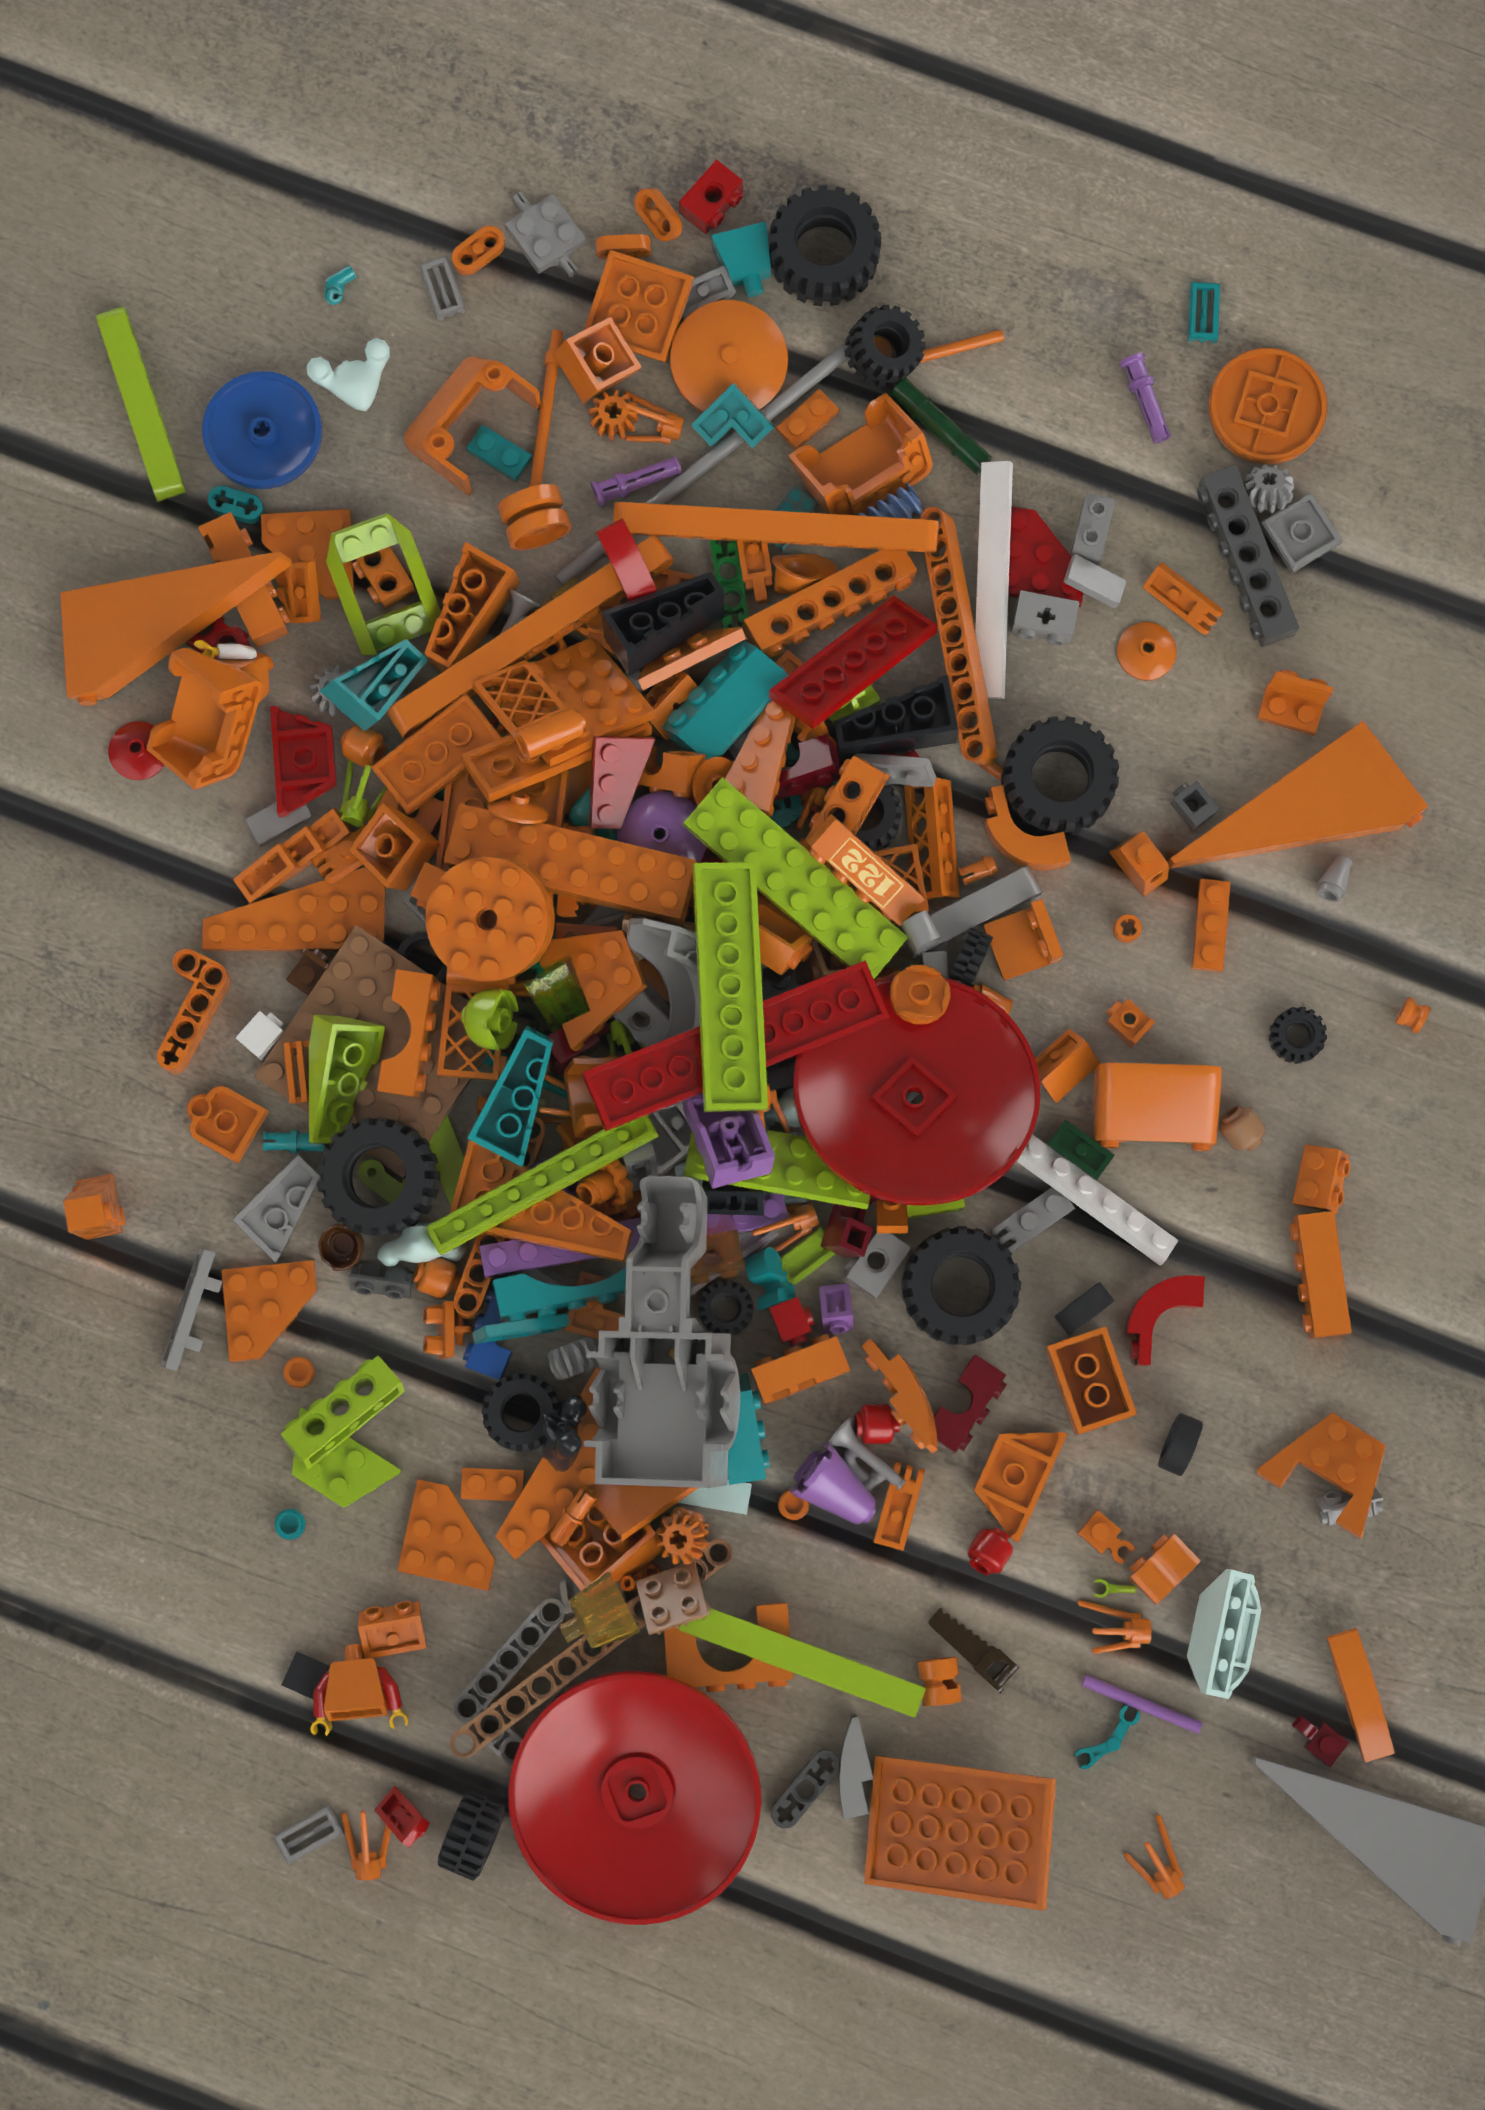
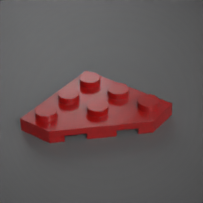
M1011 507L1008 597L1018 598L1022 590L1079 601V607H1081L1083 592L1063 582L1072 558L1036 510Z

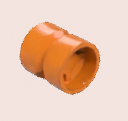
M957 1657L917 1661L918 1676L924 1682L923 1687L926 1688L922 1698V1706H938L963 1701L960 1683L955 1681V1677L959 1675Z

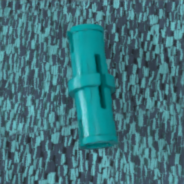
M291 1130V1133L268 1131L263 1133V1139L276 1140V1142H263L264 1151L290 1150L291 1153L298 1154V1151L323 1152L324 1147H326L324 1143L309 1142V1133H299V1130Z

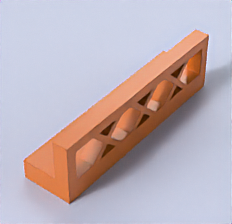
M936 778L933 787L904 785L909 845L917 844L919 859L924 845L929 850V857L925 864L920 861L923 880L926 875L931 878L932 891L926 892L927 900L935 898L958 899L960 898L951 780ZM924 787V799L919 805L916 803L915 789ZM923 816L926 819L927 827L923 834H920L917 824ZM909 853L911 867L914 862L912 853ZM914 870L911 876L917 879L916 872ZM912 883V886L919 892L918 886Z

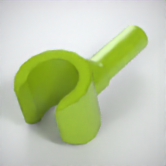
M1097 1579L1093 1582H1102L1106 1586L1104 1594L1093 1593L1098 1598H1103L1109 1593H1136L1135 1585L1109 1584L1104 1579Z

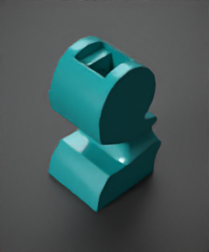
M767 1247L761 1252L751 1254L746 1258V1274L749 1281L765 1289V1294L757 1298L758 1311L769 1309L772 1306L796 1297L794 1285L788 1281L787 1272L781 1269V1258L775 1249Z

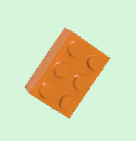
M1106 1326L1044 1347L1074 1435H1080L1137 1415Z

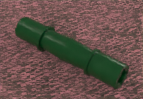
M904 378L893 389L891 397L906 409L913 419L917 418L937 439L952 450L951 454L958 457L976 475L981 472V462L991 461L992 456L973 440L970 434L966 435L950 417L931 403V398L921 392L910 380Z

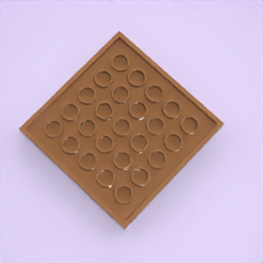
M358 925L354 927L327 970H325L255 1074L256 1078L289 1100L283 1043L310 1040L314 1015L343 1016L383 1025L385 1030L380 1057L376 1066L372 1064L365 1081L367 1085L364 1091L359 1090L353 1104L354 1112L348 1124L351 1122L358 1123L360 1119L388 1118L413 1127L428 1142L431 1141L472 1080L437 1076L446 985L437 980L438 983H441L439 1000L434 1001L432 1013H436V1023L434 1030L429 1031L428 1043H431V1055L428 1062L424 1061L423 1073L427 1076L424 1092H420L419 1098L377 1091L382 1060L399 1054L407 1045L411 1034V1024L406 1011L398 1003L391 1000L396 969L429 973ZM453 993L451 1005L460 1013L469 1001L458 993ZM452 1011L450 1013V1020L456 1016ZM460 1020L449 1027L448 1035L455 1043L467 1034ZM470 1039L459 1047L469 1060L483 1049ZM447 1041L448 1050L450 1047H452V1044L449 1041ZM308 1047L303 1048L309 1096V1052ZM293 1049L297 1097H301L296 1049ZM455 1050L446 1057L445 1069L457 1070L466 1061ZM487 1052L473 1063L477 1070H479L487 1058ZM470 1066L464 1070L474 1072ZM309 1102L295 1104L309 1114ZM374 1148L365 1152L400 1177L406 1178L404 1163L395 1152L386 1148Z

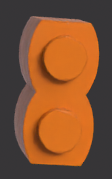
M1175 1533L1169 1537L1165 1534L1160 1536L1151 1546L1154 1552L1147 1559L1143 1555L1140 1556L1129 1567L1132 1573L1128 1578L1154 1605H1157L1201 1561Z

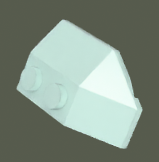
M1226 1569L1199 1595L1187 1658L1200 1692L1203 1694L1229 1699L1232 1695V1690L1241 1683L1249 1672L1262 1610L1258 1592L1254 1585L1255 1578L1252 1574Z

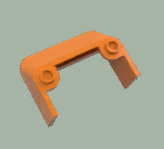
M471 356L462 361L409 426L404 435V441L409 452L468 496L472 493L469 476L447 461L454 450V440L448 429L483 387L489 391H500L507 387L537 411L541 408L540 394L537 388L505 364L477 356Z

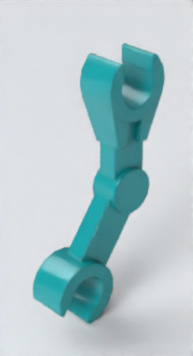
M1123 1705L1118 1712L1119 1722L1107 1741L1095 1746L1082 1747L1075 1751L1074 1757L1079 1756L1081 1753H1088L1089 1761L1086 1764L1080 1765L1079 1768L1089 1769L1103 1755L1112 1751H1118L1129 1727L1139 1721L1140 1712L1136 1711L1134 1718L1126 1721L1124 1712L1127 1710L1128 1705Z

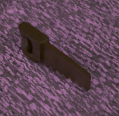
M942 1608L929 1620V1625L973 1665L974 1670L1001 1694L1004 1690L1002 1687L1020 1667L1000 1649L988 1646L985 1640L980 1641L979 1635L973 1636L972 1630H965L964 1624L958 1625L957 1619H951L949 1613L943 1614ZM1003 1660L1006 1665L992 1679L986 1671L995 1661Z

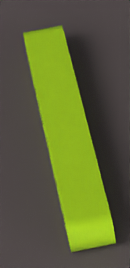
M122 306L97 314V323L155 497L159 502L186 493L185 485L126 309Z

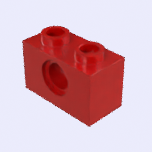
M716 159L679 201V214L706 235L712 228L717 229L725 218V213L730 207L735 208L744 197L743 180ZM711 195L718 196L720 200L717 202H709L707 198Z

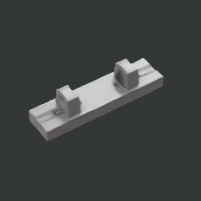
M198 1248L160 1364L164 1368L177 1371L184 1348L200 1352L203 1340L191 1337L189 1333L203 1290L207 1289L219 1293L222 1281L208 1277L215 1252Z

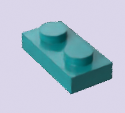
M483 424L466 447V451L514 482L518 481L532 460L530 453Z

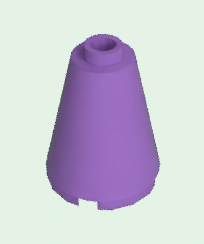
M828 1442L821 1444L820 1446L824 1450L819 1454L814 1450L795 1473L793 1479L797 1481L795 1488L791 1485L789 1486L790 1493L856 1525L861 1522H869L876 1512L874 1507L876 1500L834 1447Z

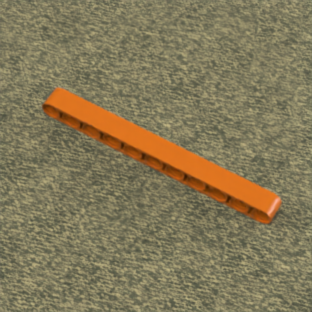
M614 502L613 523L623 518L631 535L937 552L939 521L632 502Z
M657 535L650 536L637 545L652 579L665 571L674 562L673 557ZM611 563L602 567L392 705L386 714L404 739L409 738L465 693L470 698L477 693L473 689L472 682L525 659L528 661L624 598L625 594Z

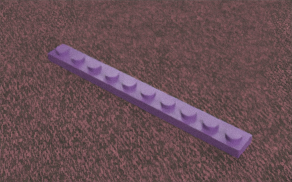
M778 1193L767 1195L764 1216L707 1214V1239L753 1231L788 1218L784 1195ZM641 1218L618 1221V1223L633 1232L628 1253L632 1252L638 1244L640 1234L637 1230V1225L641 1224ZM520 1240L479 1246L485 1278L600 1258Z

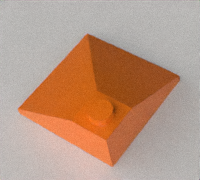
M594 1504L584 1516L585 1522L577 1526L565 1545H559L551 1539L550 1534L554 1527L539 1539L587 1598L615 1584L624 1576H629L646 1567L666 1549L664 1545L661 1547L656 1545V1542L662 1538L649 1523L622 1541Z

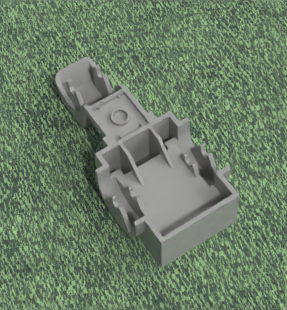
M647 1176L640 1180L642 1202L637 1207V1210L641 1212V1224L637 1225L640 1238L635 1249L628 1255L626 1263L625 1317H619L618 1331H599L598 1351H586V1358H595L601 1370L590 1387V1392L593 1393V1404L589 1405V1410L599 1429L592 1440H584V1447H596L595 1484L697 1488L728 1485V1450L734 1443L740 1415V1382L736 1362L733 1356L730 1355L731 1334L706 1333L695 1318H689L690 1271L706 1252L707 1195L699 1180L686 1176ZM672 1347H675L674 1359L669 1356V1350Z

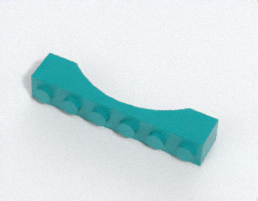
M626 1268L608 1279L581 1286L552 1285L538 1281L524 1273L493 1280V1289L500 1321L526 1320V1315L538 1313V1317H546L556 1314V1309L567 1306L569 1311L587 1307L586 1302L598 1300L599 1304L614 1302L617 1300V1296L626 1293Z

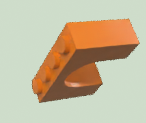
M787 1602L756 1605L757 1625L790 1637ZM675 1627L664 1631L667 1676L688 1683L693 1687L706 1686V1692L725 1691V1685L737 1684L738 1690L756 1688V1682H768L769 1687L787 1686V1680H793L792 1672L755 1658H751L748 1663L734 1670L715 1668L708 1664L701 1656L697 1647L696 1636L679 1631V1628L676 1629Z

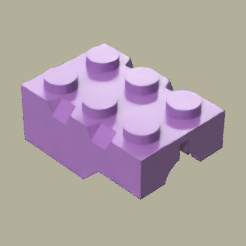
M702 1093L684 1100L683 1111L689 1127L693 1130L695 1144L699 1154L703 1157L705 1171L712 1189L772 1172L775 1155L757 1111L704 1112Z

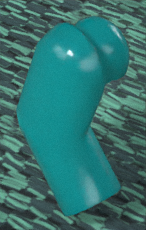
M350 265L326 279L324 298L328 304H339L343 299L344 285L357 278Z

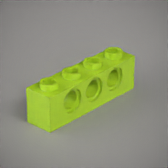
M379 1355L373 1360L368 1359L358 1367L357 1373L352 1377L338 1382L334 1386L333 1392L327 1397L313 1402L308 1412L301 1418H294L287 1423L280 1435L285 1444L306 1469L309 1470L405 1392L402 1382ZM365 1386L373 1387V1390L368 1395L362 1396L358 1394L360 1389ZM345 1405L349 1407L343 1415L334 1414L339 1406ZM314 1426H324V1429L320 1434H310V1430Z

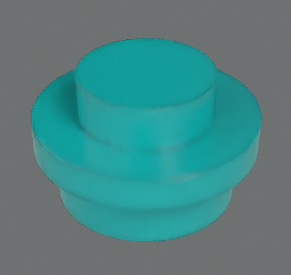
M285 1509L275 1519V1531L283 1539H297L305 1531V1517L296 1509Z

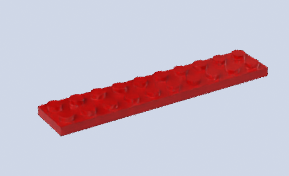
M866 960L763 1001L766 1067L890 1017ZM700 1026L582 1073L605 1132L703 1093Z

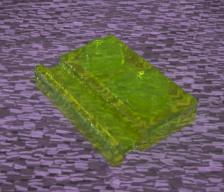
M562 960L536 975V978L532 981L524 983L551 1033L563 1028L562 1024L590 1011L568 967Z

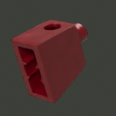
M607 1021L603 1024L604 1027L597 1034L593 1033L583 1042L585 1045L577 1051L570 1048L563 1028L550 1034L548 1037L554 1040L548 1063L552 1073L558 1076L563 1073L573 1058L581 1055L589 1056L594 1053L601 1042L599 1038L611 1032Z

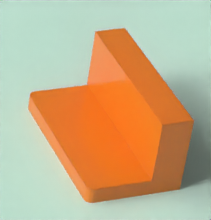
M1071 1029L1064 1032L1035 1058L1040 1084L1056 1103L1100 1064L1088 1043Z

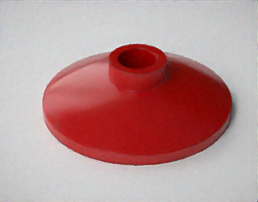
M143 721L130 722L120 727L112 736L108 747L109 760L113 768L123 777L131 780H146L155 776L164 767L161 761L146 750L150 731L154 725ZM134 744H141L139 752L133 753L131 751Z

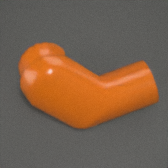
M650 1563L633 1573L632 1576H624L620 1581V1586L624 1591L638 1592L636 1581L660 1573L659 1568L656 1564Z

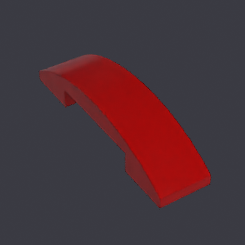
M623 518L596 531L605 555L615 571L628 602L657 592L647 566Z

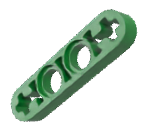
M710 540L715 579L723 589L724 597L732 592L738 594L741 599L740 603L735 607H729L724 603L725 614L731 615L721 619L723 629L732 628V615L743 612V614H738V624L742 627L744 619L749 616L737 541L728 543V556L723 557L721 545L715 544L719 543L720 540ZM723 565H733L737 571L735 576L732 578L722 577L719 570Z

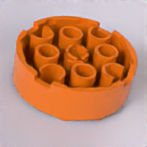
M479 857L455 865L438 880L429 896L425 922L430 944L439 959L448 968L465 978L490 982L515 977L534 966L540 960L552 939L555 914L550 894H548L540 878L531 869L508 858ZM490 910L494 911L497 916V923L493 928L487 925L484 918Z

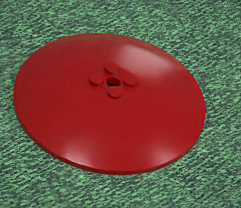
M895 975L876 978L874 981L890 1016L888 1019L797 1055L793 1075V1096L802 1131L814 1152L834 1174L849 1185L875 1198L905 1205L926 1206L954 1202L972 1196L986 1189L1011 1169L1022 1155L1033 1134L1041 1099L1039 1072L1034 1054L1027 1039L1013 1019L998 1004L972 987L944 978L950 985L951 995L946 1012L938 1020L931 1023L913 1024L898 1016L890 1004L889 989ZM910 1092H916L921 1095L923 1101L919 1104H911L907 1101L906 1095Z

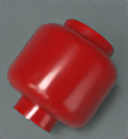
M889 1404L863 1405L860 1411L855 1412L854 1415L855 1436L860 1437L864 1444L890 1443L894 1438V1433L900 1432V1423L891 1413L892 1407Z
M994 1527L993 1530H980L967 1550V1555L970 1558L969 1564L976 1571L987 1576L991 1573H1000L1013 1553V1546L1008 1541L1009 1535L997 1527Z

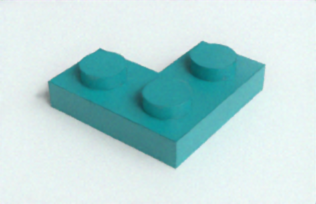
M735 383L691 424L710 447H713L733 427L749 446L754 448L775 428Z

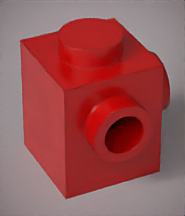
M798 1297L769 1308L782 1344L789 1342L791 1347L808 1340L806 1334L811 1333L810 1325L815 1323L809 1308H802Z

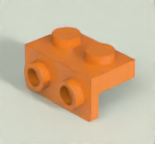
M1305 1144L1292 1204L1325 1210L1327 1212L1334 1211L1337 1214L1338 1208L1342 1206L1344 1201V1179L1350 1172L1349 1155L1339 1149Z

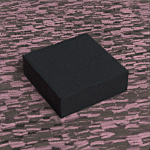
M296 1652L281 1685L313 1699L314 1689L330 1666L300 1652Z

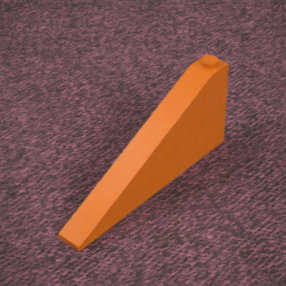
M278 551L60 592L67 697L78 701L79 705L82 706L95 705L97 700L110 698L172 651L176 650L290 567L292 560Z
M1361 721L1171 857L1168 864L1169 868L1173 869L1399 830L1406 824L1409 828H1412L1425 818L1422 813L1429 806L1365 722Z

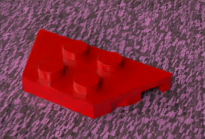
M270 706L277 814L279 818H282L337 786L334 736L331 725L320 721L314 722L297 713L292 715L281 711L277 706Z

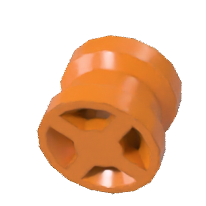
M1409 996L1402 1005L1395 1023L1400 1026L1406 1025L1410 1027L1411 1032L1418 1034L1428 1018L1431 1007L1427 1005L1421 1006L1415 1002L1414 998Z

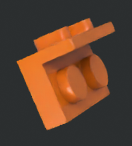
M401 1601L394 1606L383 1608L373 1606L359 1612L358 1630L365 1659L427 1649L420 1601Z

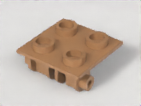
M695 1561L688 1565L684 1564L636 1581L649 1635L654 1633L660 1635L662 1631L673 1627L677 1629L680 1624L686 1626L689 1621L700 1618L703 1620L706 1619L707 1615L711 1614L708 1602H705Z

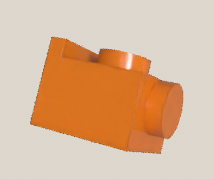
M1127 999L1124 1003L1118 1000L1106 1012L1110 1018L1105 1024L1131 1048L1155 1024V1021L1152 1018L1150 1019L1130 999ZM1130 1014L1134 1018V1023H1125L1124 1016Z

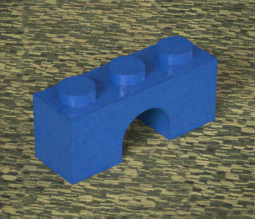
M493 1285L490 1286L485 1302L489 1303L486 1314L480 1313L474 1331L485 1325L502 1322L499 1317ZM496 1341L481 1344L469 1342L464 1352L463 1360L467 1361L466 1368L499 1380L504 1377L513 1352L500 1347Z

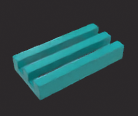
M1191 282L1187 342L1199 340L1202 343H1205V341L1217 343L1220 284ZM1197 290H1201L1199 332H1195ZM1208 290H1213L1211 333H1206Z

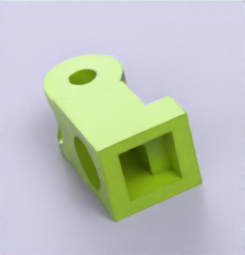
M373 1159L363 1162L359 1168L358 1175L360 1180L387 1202L392 1203L399 1197L404 1188L406 1178L402 1183L398 1182L389 1175L387 1168L381 1162Z

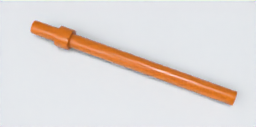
M556 329L551 332L549 351L545 353L544 365L546 366V374L529 487L542 484L558 368H561L552 354L562 344L563 331Z

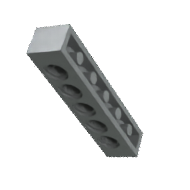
M1233 465L1202 476L1197 488V495L1202 505L1206 504L1208 509L1207 520L1209 527L1213 532L1216 531L1220 540L1218 542V549L1223 559L1226 558L1230 566L1228 575L1232 585H1237L1240 592L1239 604L1244 613L1247 612L1251 621L1249 629L1253 639L1258 640L1260 646L1264 647L1295 636L1299 625L1237 466ZM1218 499H1228L1232 506L1224 508L1218 503ZM1228 526H1238L1241 529L1242 534H1232L1229 531ZM1239 553H1249L1253 561L1244 562L1240 559ZM1249 580H1259L1263 588L1254 589L1250 585ZM1267 606L1271 608L1274 616H1264L1260 611V607Z

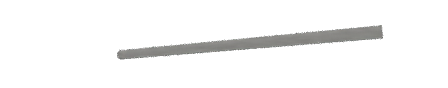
M843 343L760 411L769 421L774 419L850 358L845 357V349L848 346ZM735 430L645 503L668 504L743 444L745 440ZM600 541L595 542L555 574L556 579L563 587L605 554Z

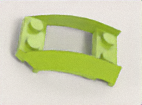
M387 512L331 533L326 563L361 655H377V651L396 645L405 639L410 640L433 631L441 611L410 529H407ZM399 543L421 601L364 621L343 564Z

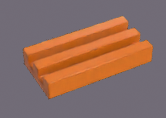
M310 1040L283 1043L290 1104L309 1102L303 1048L308 1047L309 1052ZM293 1049H296L301 1097H297Z

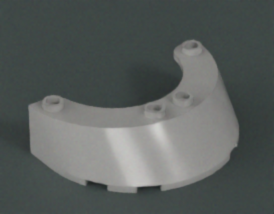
M631 918L627 932L629 948L644 957L657 969L668 990L670 1017L667 1030L661 1041L700 1026L696 934L671 924L645 918ZM681 1101L664 1109H669L674 1106H678L680 1104H683L684 1101Z

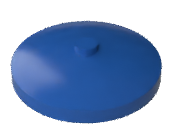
M258 371L246 373L230 380L214 394L204 413L202 436L211 461L226 478L248 488L271 489L294 481L311 466L321 446L322 421L313 398L302 385L292 378L279 373Z

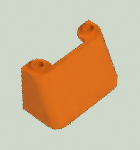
M884 393L868 404L864 413L867 424L819 454L812 445H804L788 455L791 466L825 514L856 515L861 512L866 515L867 507L872 506L876 509V502L878 500L886 503V496L888 494H893L896 497V490L899 487L906 490V483H909L912 487L930 473L933 465L924 432L887 393Z
M181 648L172 651L168 669L176 677L182 676L171 719L158 723L151 729L146 750L196 790L227 779L239 769L263 685L255 676L192 649Z
M1145 1063L1099 1064L1094 1070L1093 1140L1101 1143V1147L1107 1149L1119 1148V1143L1125 1141L1180 1142L1192 1145L1193 1151H1210V1146L1217 1145L1222 1067Z

